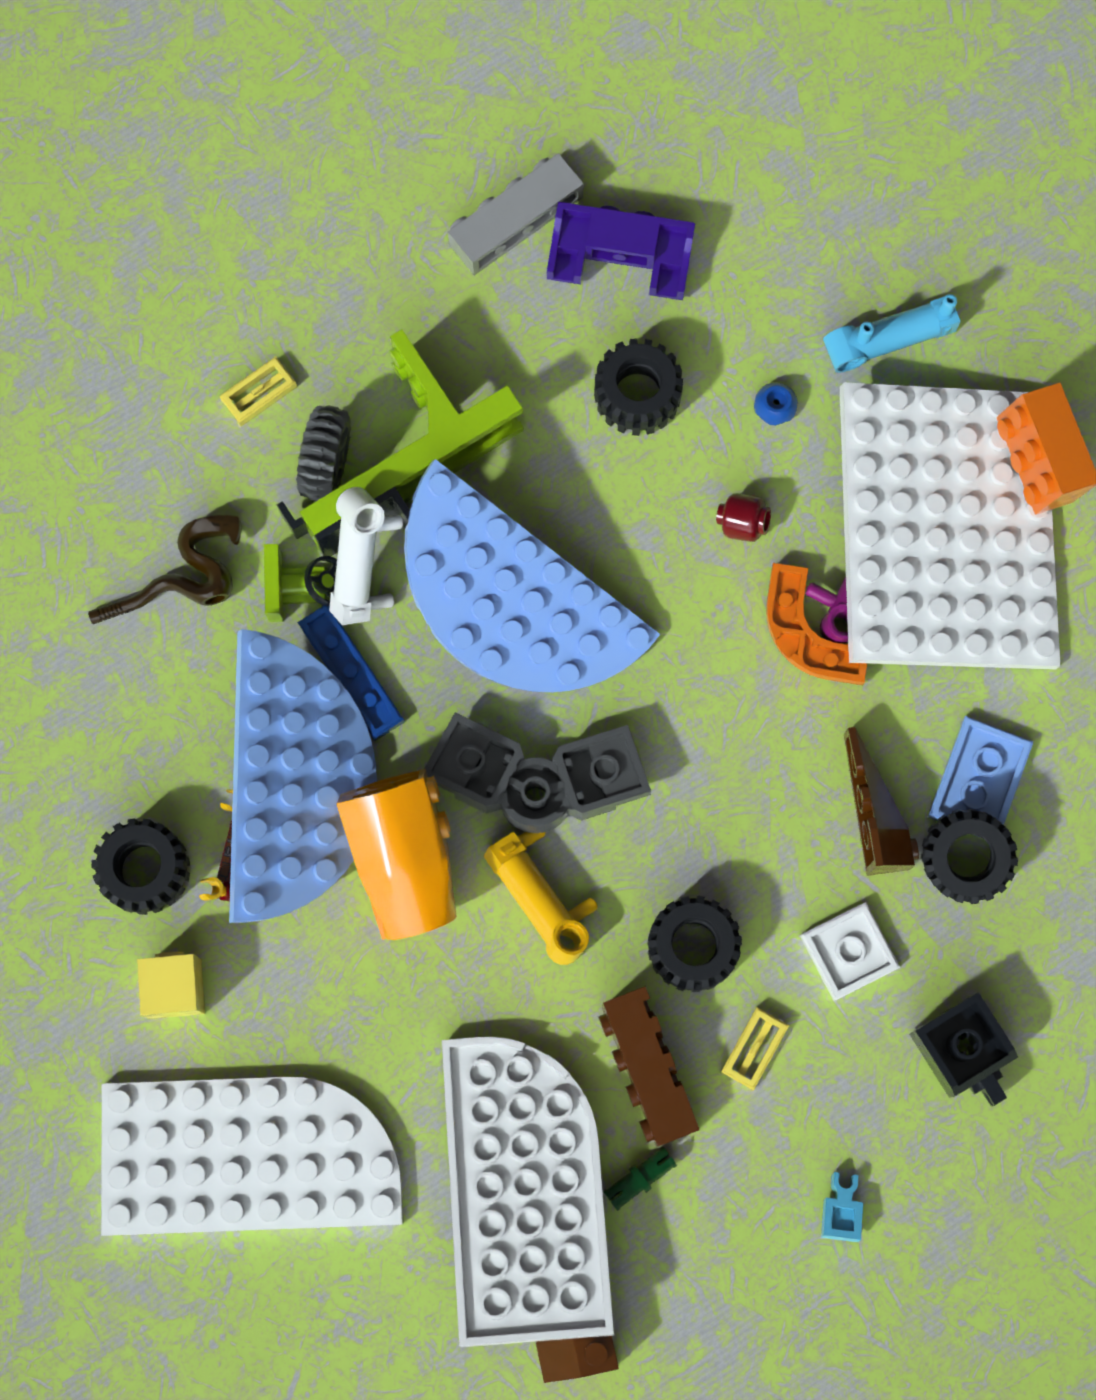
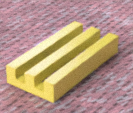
M274 357L219 397L232 416L235 417L238 424L243 426L297 388V384L278 358ZM277 369L278 374L256 387L251 393L235 404L232 402L233 399ZM283 380H285V382L282 383L280 386H278L277 388H275L274 390H272L270 393H268V394L265 395L263 398H261L260 400H258V401L255 402L253 405H251L250 407H248L247 409H245L243 412L240 413V411H241L242 409H244L246 406H248L249 404H251L252 402H254L256 399H258L259 397H261L262 395H264L266 392H268L269 390H271L273 387H275L276 385H278L279 383H281Z
M756 1007L721 1073L754 1091L789 1025ZM759 1018L765 1020L738 1072L732 1070ZM771 1026L777 1027L778 1030L752 1078H746L745 1074Z

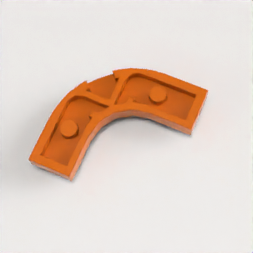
M773 563L767 595L766 618L771 637L779 651L791 664L809 675L825 680L863 686L867 663H849L848 644L835 643L821 638L809 627L804 617L803 601L808 568Z

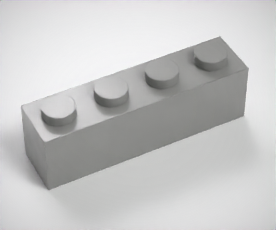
M559 153L551 159L544 158L534 166L533 171L527 176L512 180L505 188V191L496 198L489 197L479 205L478 210L472 215L457 219L448 231L449 245L475 276L555 219L558 202L576 204L583 199L584 184Z

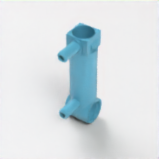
M947 294L945 297L930 301V304L928 303L873 322H863L858 327L853 325L844 326L828 333L823 338L835 372H847L861 366L867 360L956 332L961 322L955 308L957 304L956 296Z

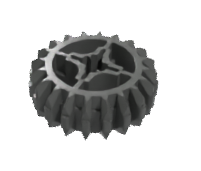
M328 405L316 406L310 414L305 432L303 433L300 455L298 457L296 481L300 496L318 501L336 490L341 484L351 438V419L348 411Z

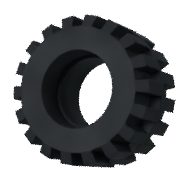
M637 338L630 339L627 346L624 345L623 341L615 344V352L609 349L604 354V361H599L597 374H595V403H598L597 410L600 416L606 415L605 422L609 426H612L614 423L618 425L617 431L625 433L627 428L632 430V435L639 436L640 430H646L647 435L654 433L655 426L658 425L660 429L664 428L667 425L668 418L673 419L676 415L677 407L680 406L683 389L682 369L680 365H675L676 357L672 352L668 355L665 354L666 347L659 343L656 348L652 346V340L645 339L644 344H638ZM643 374L656 382L659 391L650 399L635 401L625 397L617 385L629 375Z
M967 808V810H954L947 816L943 815L938 818L939 821L934 826H930L927 838L923 839L921 859L927 877L943 895L954 899L956 902L963 903L965 901L971 904H979L980 900L985 899L989 901L994 899L993 895L998 892L1002 893L1007 889L1005 885L1009 880L1012 881L1015 876L1013 870L1015 866H1018V858L1016 857V842L1013 841L1012 834L1002 822L986 812ZM967 834L983 838L989 845L991 852L987 867L980 874L972 877H963L956 874L950 868L947 859L952 843L957 838Z
M135 818L128 819V824L122 825L120 822L113 826L115 831L111 834L105 832L101 837L105 841L101 846L96 844L94 849L97 858L92 860L91 868L96 872L93 875L95 884L99 885V891L104 897L124 911L136 912L139 915H148L149 911L154 913L163 911L162 907L164 905L171 906L176 902L173 898L178 893L180 895L183 894L185 890L183 883L184 881H189L190 873L187 871V866H190V859L185 853L187 850L184 844L167 827L159 822L158 824L154 823L150 819L143 818V821H138ZM141 847L154 848L159 853L161 859L158 875L145 886L132 887L124 881L122 874L126 857L132 851Z
M687 896L681 898L680 901L675 903L673 901L656 916L648 936L649 960L652 961L656 974L659 973L665 983L668 985L672 984L681 991L700 992L701 990L714 988L730 975L741 954L742 936H739L737 921L734 922L731 918L732 913L727 908L725 910L721 908L719 902L704 900L705 897L702 896L690 899ZM696 923L703 925L713 934L716 940V950L713 957L707 963L700 966H691L683 963L675 955L672 947L673 937L676 931L685 924Z

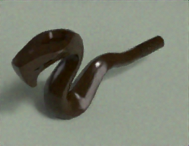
M231 515L207 516L195 519L181 529L177 541L180 554L188 564L207 576V582L201 583L178 574L162 575L152 580L143 590L129 598L88 611L91 623L94 625L103 622V620L105 621L139 609L166 591H176L204 606L215 605L227 600L233 589L232 577L227 567L220 561L198 552L194 545L202 539L215 536H229L232 543L238 545L242 532L240 518Z

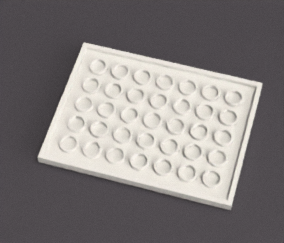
M847 382L840 386L849 663L1057 669L1060 667L1052 510L1035 515L1032 506L1026 502L1023 493V483L1019 473L1015 472L1011 465V453L1006 441L999 435L997 428L998 421L996 417L1022 394L1028 392Z

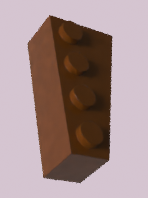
M644 986L603 1002L602 1010L604 1014L598 1016L605 1036L612 1035L618 1048L612 1051V1055L619 1072L626 1070L631 1084L625 1086L632 1106L640 1105L645 1117L644 1120L639 1121L647 1143L654 1140L656 1147L699 1131V1127L681 1081L677 1079V1070L667 1045L664 1046L663 1034L658 1018L653 1010L650 1011L646 1001L650 997Z

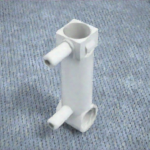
M352 487L345 490L339 496L336 503V511L341 517L335 585L334 592H331L329 611L341 625L370 621L371 610L393 607L394 597L390 593L370 596L376 532L398 530L403 527V518L400 515L385 517L382 507L366 490L361 487Z

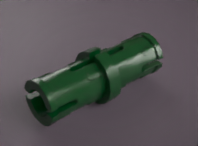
M663 1146L638 1167L635 1164L629 1168L630 1173L603 1191L609 1200L623 1192L611 1202L617 1211L643 1190L647 1193L652 1189L650 1185L672 1168L677 1167L672 1157L661 1165H657L669 1156V1153Z

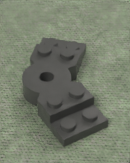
M455 712L424 768L428 777L435 776L437 785L453 793L456 799L486 814L501 809L511 825L527 833L550 831L559 826L568 814L582 821L614 811L618 805L651 795V789L628 725L561 745L554 754L552 761L544 758L524 759L520 743ZM532 788H539L546 795L539 801H532L526 797V793Z

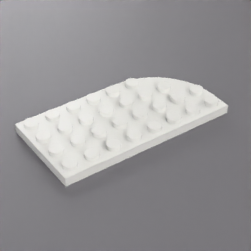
M499 1037L442 1040L459 1346L473 1347L614 1335L599 1139L596 1122L587 1097L570 1073L551 1056L525 1045L523 1042Z
M303 1077L102 1084L101 1236L403 1224L401 1171L393 1143L377 1117L367 1106L351 1094L334 1085Z

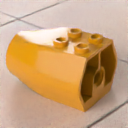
M426 769L389 777L342 793L336 803L358 875L370 899L382 940H397L423 934L442 927L457 917L447 843L451 828L446 812H438L436 802H440L439 788L435 776L428 777Z

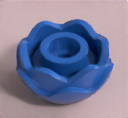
M777 382L763 386L757 392L754 402L755 413L767 424L773 426L791 421L796 414L798 406L795 392L789 386ZM773 401H779V405H774Z

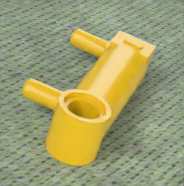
M512 832L489 846L483 857L494 873L498 874L546 943L548 956L560 965L574 963L589 943L588 931L579 921L598 909V905L593 898H588L567 911L526 852V848L543 838L546 832H524L519 836ZM560 936L571 938L575 948L568 949L564 947L560 942Z

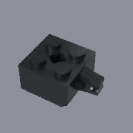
M979 992L969 996L909 1034L949 1098L955 1097L970 1088L973 1094L981 1091L992 1107L1007 1099L997 1081L1003 1077L999 1069L1018 1058L1015 1048ZM959 1036H961V1040L967 1038L970 1041L971 1045L967 1047L968 1055H966V1051L959 1052L957 1049V1045L960 1043Z

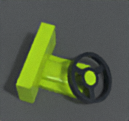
M264 544L265 615L269 622H284L283 604L319 603L330 606V601L326 600V595L331 598V592H334V574L336 572L337 559L331 556H321L311 561L307 567L283 568V554L279 545ZM319 561L332 563L326 571L325 567H314Z

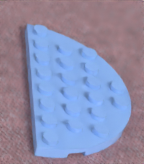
M436 459L432 460L423 474L412 499L413 503L409 513L408 524L405 528V565L409 586L417 608L420 609L434 637L461 664L486 679L515 689L532 692L571 691L602 682L621 672L643 655L660 636L656 630Z
M245 629L237 632L229 923L262 921L290 913L307 905L334 885L354 860L336 803L342 793L377 781L374 749L368 728L353 698L336 676L316 658L296 645L272 635Z

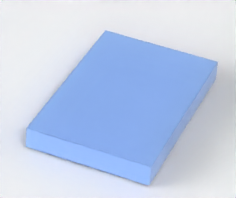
M965 716L927 817L939 821L938 818L943 815L947 816L954 810H967L968 808L986 812L1004 825L1033 741Z

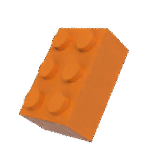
M1061 383L1022 394L996 417L999 435L1007 443L1011 453V465L1015 472L1019 473L1024 486L1025 500L1032 506L1035 515L1073 503L1096 486V469Z

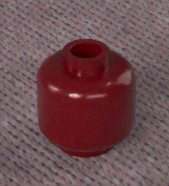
M733 493L728 497L725 504L721 503L716 515V522L722 525L725 537L748 542H755L761 535H766L771 521V509L766 507L765 501L761 497Z

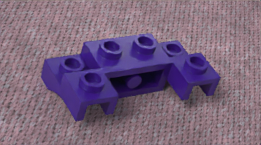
M558 202L547 266V280L581 285L585 259L653 269L649 295L683 300L695 223L655 217L652 213L646 211L629 213L620 211L613 206L597 208Z

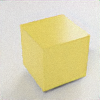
M164 952L155 954V958L137 959L141 1016L148 1019L205 1014L201 958L194 954L184 955V952Z

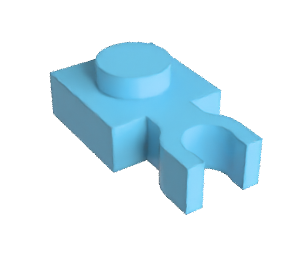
M834 1172L831 1176V1188L835 1198L826 1197L823 1200L821 1238L859 1242L862 1233L863 1202L852 1201L853 1193L858 1187L859 1175H852L850 1177V1188L845 1189L839 1184L840 1173Z

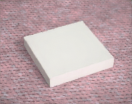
M866 902L800 935L833 1001L900 968Z

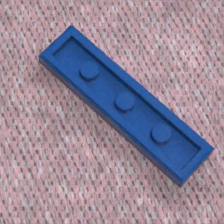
M324 605L297 623L324 665L349 692L361 712L370 735L376 741L405 721L343 626L329 611L330 606Z

